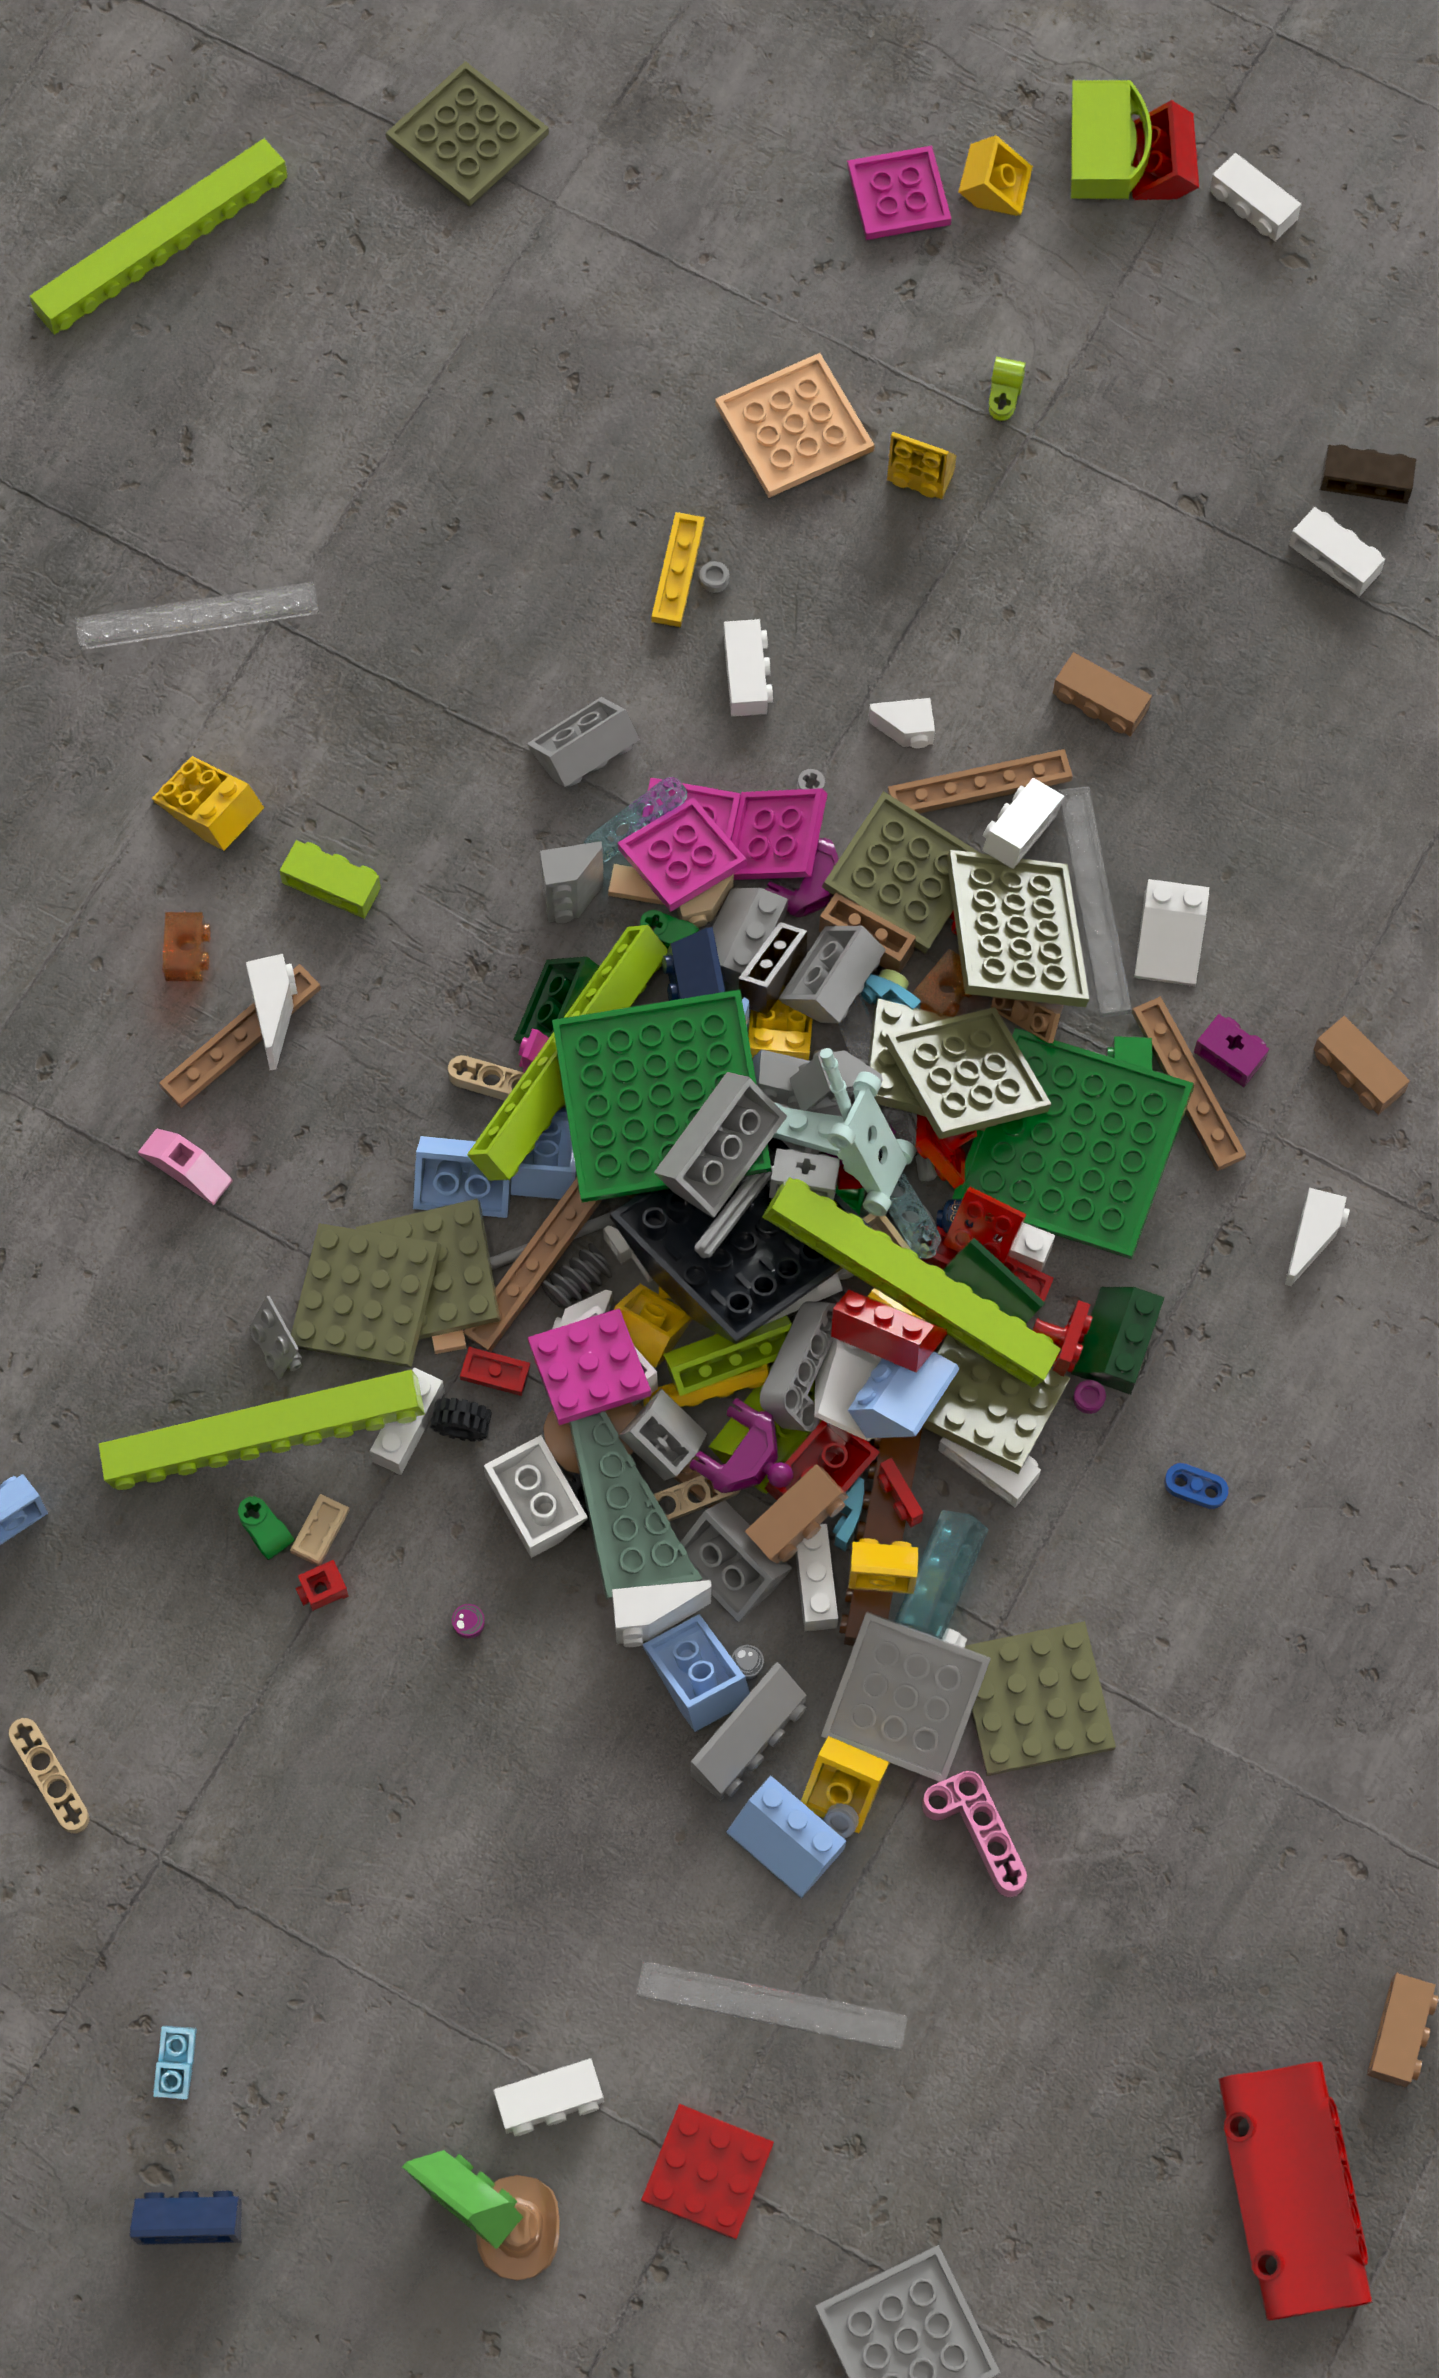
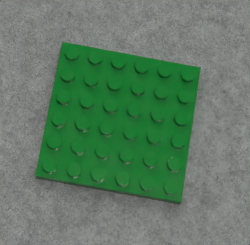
M740 990L552 1020L581 1203L670 1189L654 1174V1171L725 1074L730 1072L747 1076L757 1085ZM767 1145L745 1176L772 1172Z
M1015 1028L1012 1037L1051 1102V1106L1048 1112L986 1127L985 1131L977 1130V1137L973 1140L965 1162V1182L956 1187L952 1199H963L966 1190L972 1187L1027 1214L1023 1223L1078 1243L1133 1259L1193 1092L1194 1083L1054 1040L1053 1043H1047L1028 1031Z

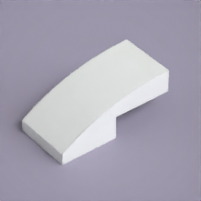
M609 1225L603 1228L604 1240L618 1261L622 1264L632 1258L647 1281L651 1282L653 1279L648 1275L619 1230Z

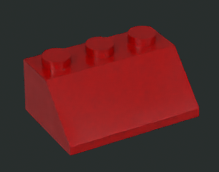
M1171 100L1149 112L1152 129L1150 156L1143 175L1132 189V197L1135 200H1174L1199 188L1194 114ZM1140 117L1134 120L1137 143L1135 157L1131 165L1133 168L1138 166L1145 150V134Z
M848 1290L833 1308L831 1337L916 1373L947 1335V1329L852 1290Z
M822 1420L785 1462L793 1471L791 1483L786 1487L778 1488L768 1482L764 1489L778 1500L817 1464L846 1493L880 1452L868 1441Z

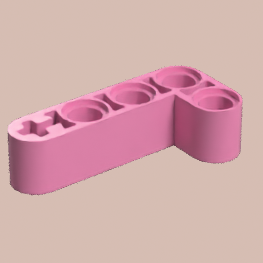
M965 1771L929 1787L924 1794L922 1803L925 1815L932 1820L938 1821L960 1812L997 1891L1006 1897H1014L1021 1893L1027 1879L1026 1870L982 1778L973 1771ZM964 1782L972 1783L976 1787L977 1792L974 1795L966 1796L959 1790V1785ZM932 1796H941L945 1799L947 1805L943 1809H935L929 1804V1799ZM978 1812H984L990 1817L991 1823L986 1826H980L974 1821L973 1815ZM992 1842H999L1004 1846L1005 1853L1001 1856H994L990 1854L987 1846ZM1008 1860H1011L1006 1867L1011 1877H1018L1014 1886L1011 1882H1004L1006 1870L1003 1864Z

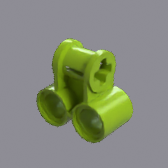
M996 357L989 397V413L995 420L1006 421L1013 416L1017 398L1020 396L1026 362ZM1001 400L1006 401V406H1004L1003 410L998 409V404Z

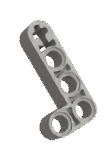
M806 1301L802 1304L761 1389V1407L764 1411L772 1414L774 1421L783 1429L813 1431L818 1426L820 1419L814 1417L815 1403L807 1394L834 1339L831 1337L835 1303Z

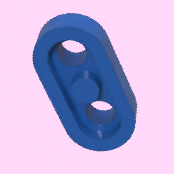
M1185 1463L1171 1466L1164 1479L1165 1488L1172 1496L1208 1509L1222 1506L1229 1492L1228 1485L1222 1477ZM1175 1479H1184L1186 1485L1183 1487L1177 1486ZM1212 1489L1216 1492L1217 1496L1210 1498L1206 1495L1205 1491Z

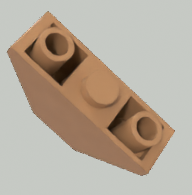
M993 997L991 1008L995 1007L1001 1016L1047 1043H1053L1064 1005Z

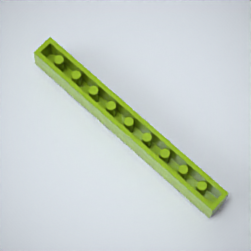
M263 138L31 294L30 300L33 311L54 335L61 330L68 329L73 325L74 321L85 314L92 313L105 300L117 296L123 288L132 282L142 279L145 273L156 266L163 265L169 257L180 250L188 248L200 236L209 234L219 223L234 217L240 209L249 203L256 202L262 194L271 188L280 186L288 178L284 159Z
M648 925L626 928L564 1018L631 1007L637 996L646 989V983L653 973L661 967L662 958L668 951ZM554 1032L467 1154L489 1181L510 1180L514 1177L526 1155L535 1148V1142L542 1132L551 1125V1120L558 1109L565 1105Z
M789 1177L779 1187L763 1215V1218L924 1320L947 1329L948 1335L1032 1388L1045 1380L1061 1348L1053 1344V1340L1048 1336L1035 1333L1026 1327L1027 1325L1023 1320L1005 1314L999 1310V1306L993 1301L982 1299L975 1295L968 1285L955 1282L945 1276L946 1274L941 1268L923 1262L914 1251L908 1248H901L893 1243L887 1234L881 1231H874L865 1225L859 1216L844 1212L837 1207V1204L832 1199L814 1193L805 1182L799 1179Z
M411 1369L98 1444L104 1480L112 1488L126 1490L134 1487L137 1482L146 1480L150 1483L165 1480L167 1475L175 1473L190 1475L197 1472V1468L205 1466L219 1468L228 1465V1461L239 1458L241 1460H253L258 1458L260 1453L269 1451L283 1453L289 1451L291 1446L298 1444L305 1446L317 1445L324 1438L332 1436L335 1438H346L354 1434L353 1431L362 1429L376 1431L384 1428L385 1424L391 1422L410 1423L415 1421L417 1416L425 1415L419 1380Z

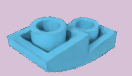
M873 974L869 975L864 983V989L860 993L861 997L869 1004H875L879 998L909 1006L912 1010L914 1008L920 1009L921 1001L908 990L890 980Z
M860 1477L847 1490L846 1494L849 1497L844 1501L845 1507L840 1511L848 1516V1518L842 1516L833 1530V1533L836 1534L834 1545L844 1551L847 1550L852 1541L862 1511L864 1480Z
M161 2027L159 2058L156 2062L153 2097L188 2099L197 2028Z

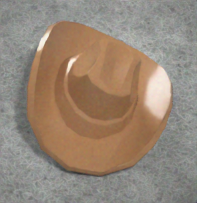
M631 1403L605 1411L618 1434L638 1414ZM552 1410L548 1413L543 1427L545 1443L556 1462L566 1471L580 1474L569 1423L558 1425ZM619 1437L626 1451L631 1455L633 1450Z
M521 2175L498 2179L494 2182L496 2185L493 2189L497 2193L504 2189L518 2202L514 2207L523 2218L497 2249L476 2233L479 2254L484 2265L499 2277L517 2281L536 2277L551 2265L557 2251L560 2221L558 2202L553 2190L539 2179Z

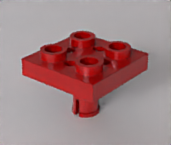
M917 1114L915 1147L918 1153L924 1159L928 1158L934 1164L939 1178L944 1182L948 1181L955 1189L965 1182V1152L960 1146L977 1137L976 1130L939 1139L927 1117Z
M969 1187L965 1192L943 1245L959 1252L975 1238L1005 1265L1027 1214ZM966 1220H969L968 1224L973 1223V1227L967 1226Z
M1078 1300L1069 1317L1067 1326L1065 1325L1064 1328L1037 1318L1032 1330L1037 1334L1041 1333L1053 1340L1054 1345L1061 1348L1054 1361L1052 1371L1057 1372L1063 1377L1066 1371L1072 1373L1075 1363L1077 1364L1083 1345L1080 1344H1082L1092 1321V1316L1087 1315L1091 1304Z

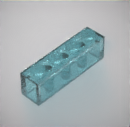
M941 1511L918 1564L914 1594L906 1593L894 1622L939 1639L943 1638L989 1529L971 1514Z

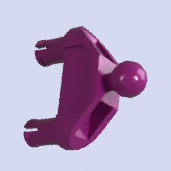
M820 838L818 840L811 877H804L799 890L792 891L773 883V881H769L767 885L769 888L766 887L765 890L787 898V912L790 915L803 917L825 908L834 896L822 888L826 878L839 860L832 840L827 838Z
M736 1398L732 1402L735 1407L729 1406L726 1415L749 1428V1432L726 1464L721 1465L705 1455L704 1452L699 1451L695 1455L698 1461L693 1458L690 1463V1469L695 1470L712 1481V1486L720 1493L735 1492L759 1485L766 1475H768V1480L773 1486L778 1488L788 1486L792 1481L793 1471L786 1463H775L778 1459V1448L773 1415L767 1411L758 1412L739 1398Z

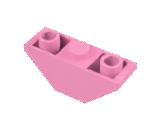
M157 1128L138 1151V1155L212 1205L218 1201L233 1182L232 1178L202 1149L177 1133Z

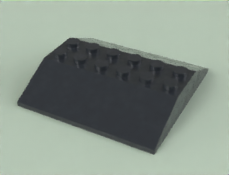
M772 1138L767 1144L771 1165H774L777 1148L790 1149L782 1140ZM748 1176L742 1178L715 1217L709 1216L674 1193L671 1189L640 1193L610 1213V1219L648 1275L691 1319L734 1344L743 1340L843 1269L763 1218L773 1199L769 1198L771 1178L711 1257H700L699 1253L695 1251V1245ZM835 1193L834 1202L838 1208L848 1214L851 1213L859 1216Z

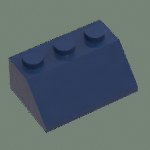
M713 927L705 928L670 944L666 955L662 958L663 972L668 974L670 981L667 987L669 1001L725 992Z
M186 2191L179 2192L178 2198H165V2193L162 2192L144 2193V2199H135L130 2238L138 2245L241 2243L242 2200L239 2196L233 2197V2191H214L213 2197H199V2192Z

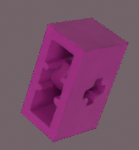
M1221 1014L1215 1017L1199 1037L1194 1049L1195 1054L1242 1087L1247 1085L1263 1065L1269 1052V1048L1266 1047L1265 1042L1256 1035H1249L1241 1029L1234 1019L1230 1017L1225 1018Z

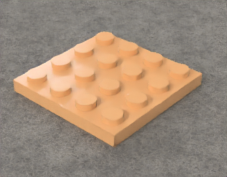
M821 353L715 399L718 411L769 498L874 451V443Z

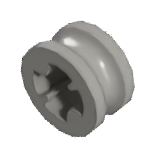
M806 769L799 775L797 789H809L806 787V781L809 782L810 779L816 781L812 789H824L825 778L818 770Z

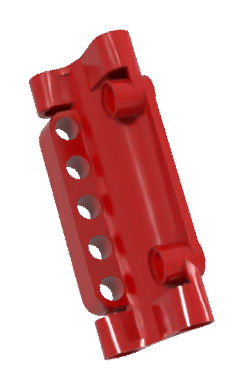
M1322 2061L1272 2070L1234 2074L1219 2078L1218 2081L1226 2115L1224 2131L1252 2269L1259 2279L1267 2321L1373 2303L1364 2266L1368 2264V2253L1336 2104L1333 2098L1328 2095ZM1246 2119L1249 2123V2131L1242 2137L1239 2134L1238 2125L1241 2120ZM1271 2256L1277 2261V2269L1272 2275L1266 2269V2262Z

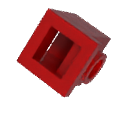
M334 1560L298 1575L301 1586L295 1589L302 1605L310 1604L312 1611L338 1599L349 1597L347 1588ZM323 1585L327 1587L326 1591L320 1594L315 1593V1589L318 1586Z

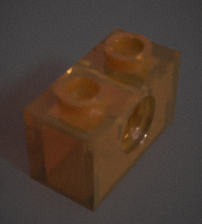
M165 912L162 970L166 981L203 982V971L209 970V952H204L205 942H210L211 927L209 923H205L203 912ZM184 944H194V947L190 950L180 949Z
M950 948L912 992L921 1001L920 1009L936 1013L940 1017L943 1015L955 1017L961 1007L959 1003L965 996L967 998L972 996V994H965L960 956ZM950 986L955 991L945 993L940 990V987Z

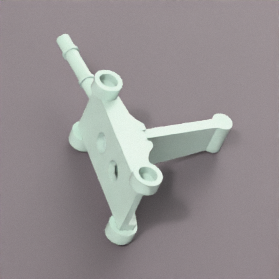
M825 1048L820 1052L822 1067L827 1073L831 1084V1092L835 1095L842 1116L785 1108L775 1103L787 1115V1118L772 1138L838 1156L839 1159L843 1160L842 1163L845 1171L853 1175L868 1193L863 1203L866 1211L875 1216H884L891 1205L890 1196L905 1165L911 1163L916 1153V1148L906 1140L895 1138L874 1097L882 1085L881 1080L870 1072H860L853 1084V1093L856 1100L852 1106L846 1091V1083L843 1081L838 1068V1061L834 1057L833 1051L830 1048ZM881 1149V1150H882V1158H881V1161L879 1162L878 1155H879V1150Z

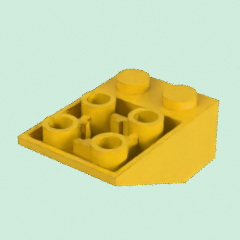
M892 432L887 480L898 487H908L919 491L926 497L943 499L955 471L956 455L944 449Z
M193 756L151 798L156 804L204 841L223 851L264 809V806L248 783Z
M779 999L767 1015L751 1010L748 1037L752 1058L762 1049L809 1060L813 1019L783 1004Z

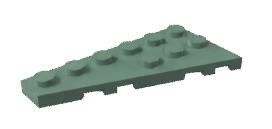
M603 1411L569 1422L606 1600L613 1598L612 1589L702 1581L700 1573L690 1561L686 1549L679 1542L670 1526L668 1518L647 1482L640 1475L635 1466L636 1463L626 1451L618 1437L619 1434L606 1412Z

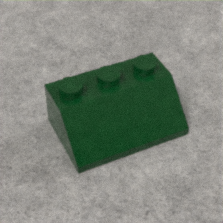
M587 956L547 959L513 1040L521 1044L524 1037L529 1039L532 1028L539 1030L550 1038L554 1032L552 1020L564 1018L600 966Z
M975 1238L960 1250L943 1269L946 1274L945 1276L955 1282L968 1285L972 1289V1293L982 1299L993 1301L999 1306V1310L1010 1317H1017L1025 1323L1045 1304L1042 1299Z
M1101 1287L1091 1314L1092 1321L1089 1330L1081 1344L1083 1348L1077 1364L1075 1363L1071 1374L1087 1380L1097 1381L1101 1385L1131 1395L1165 1297L1136 1287Z

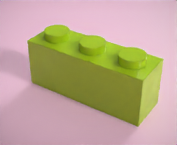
M296 840L279 870L283 884L364 919L381 889L379 875L373 869L367 866H355L339 854H333L332 856L325 853L319 846L311 842L304 844Z

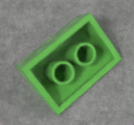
M442 2150L407 2161L402 2167L434 2200L495 2249L501 2245L523 2218L514 2207L518 2203L517 2200L504 2189L497 2193L493 2189L496 2184L483 2172L480 2171L477 2175L473 2174L471 2170L474 2167L460 2154L453 2158L446 2151Z

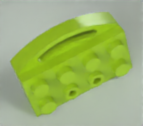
M1072 80L1071 199H1129V192L1138 183L1146 169L1151 149V121L1141 94L1130 80ZM1132 115L1140 117L1145 134L1143 158L1136 168L1131 166L1135 157L1137 143Z

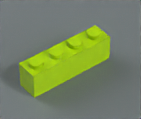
M787 1315L761 1326L737 1344L732 1343L719 1334H715L664 1353L672 1382L679 1395H685L775 1361L792 1326Z

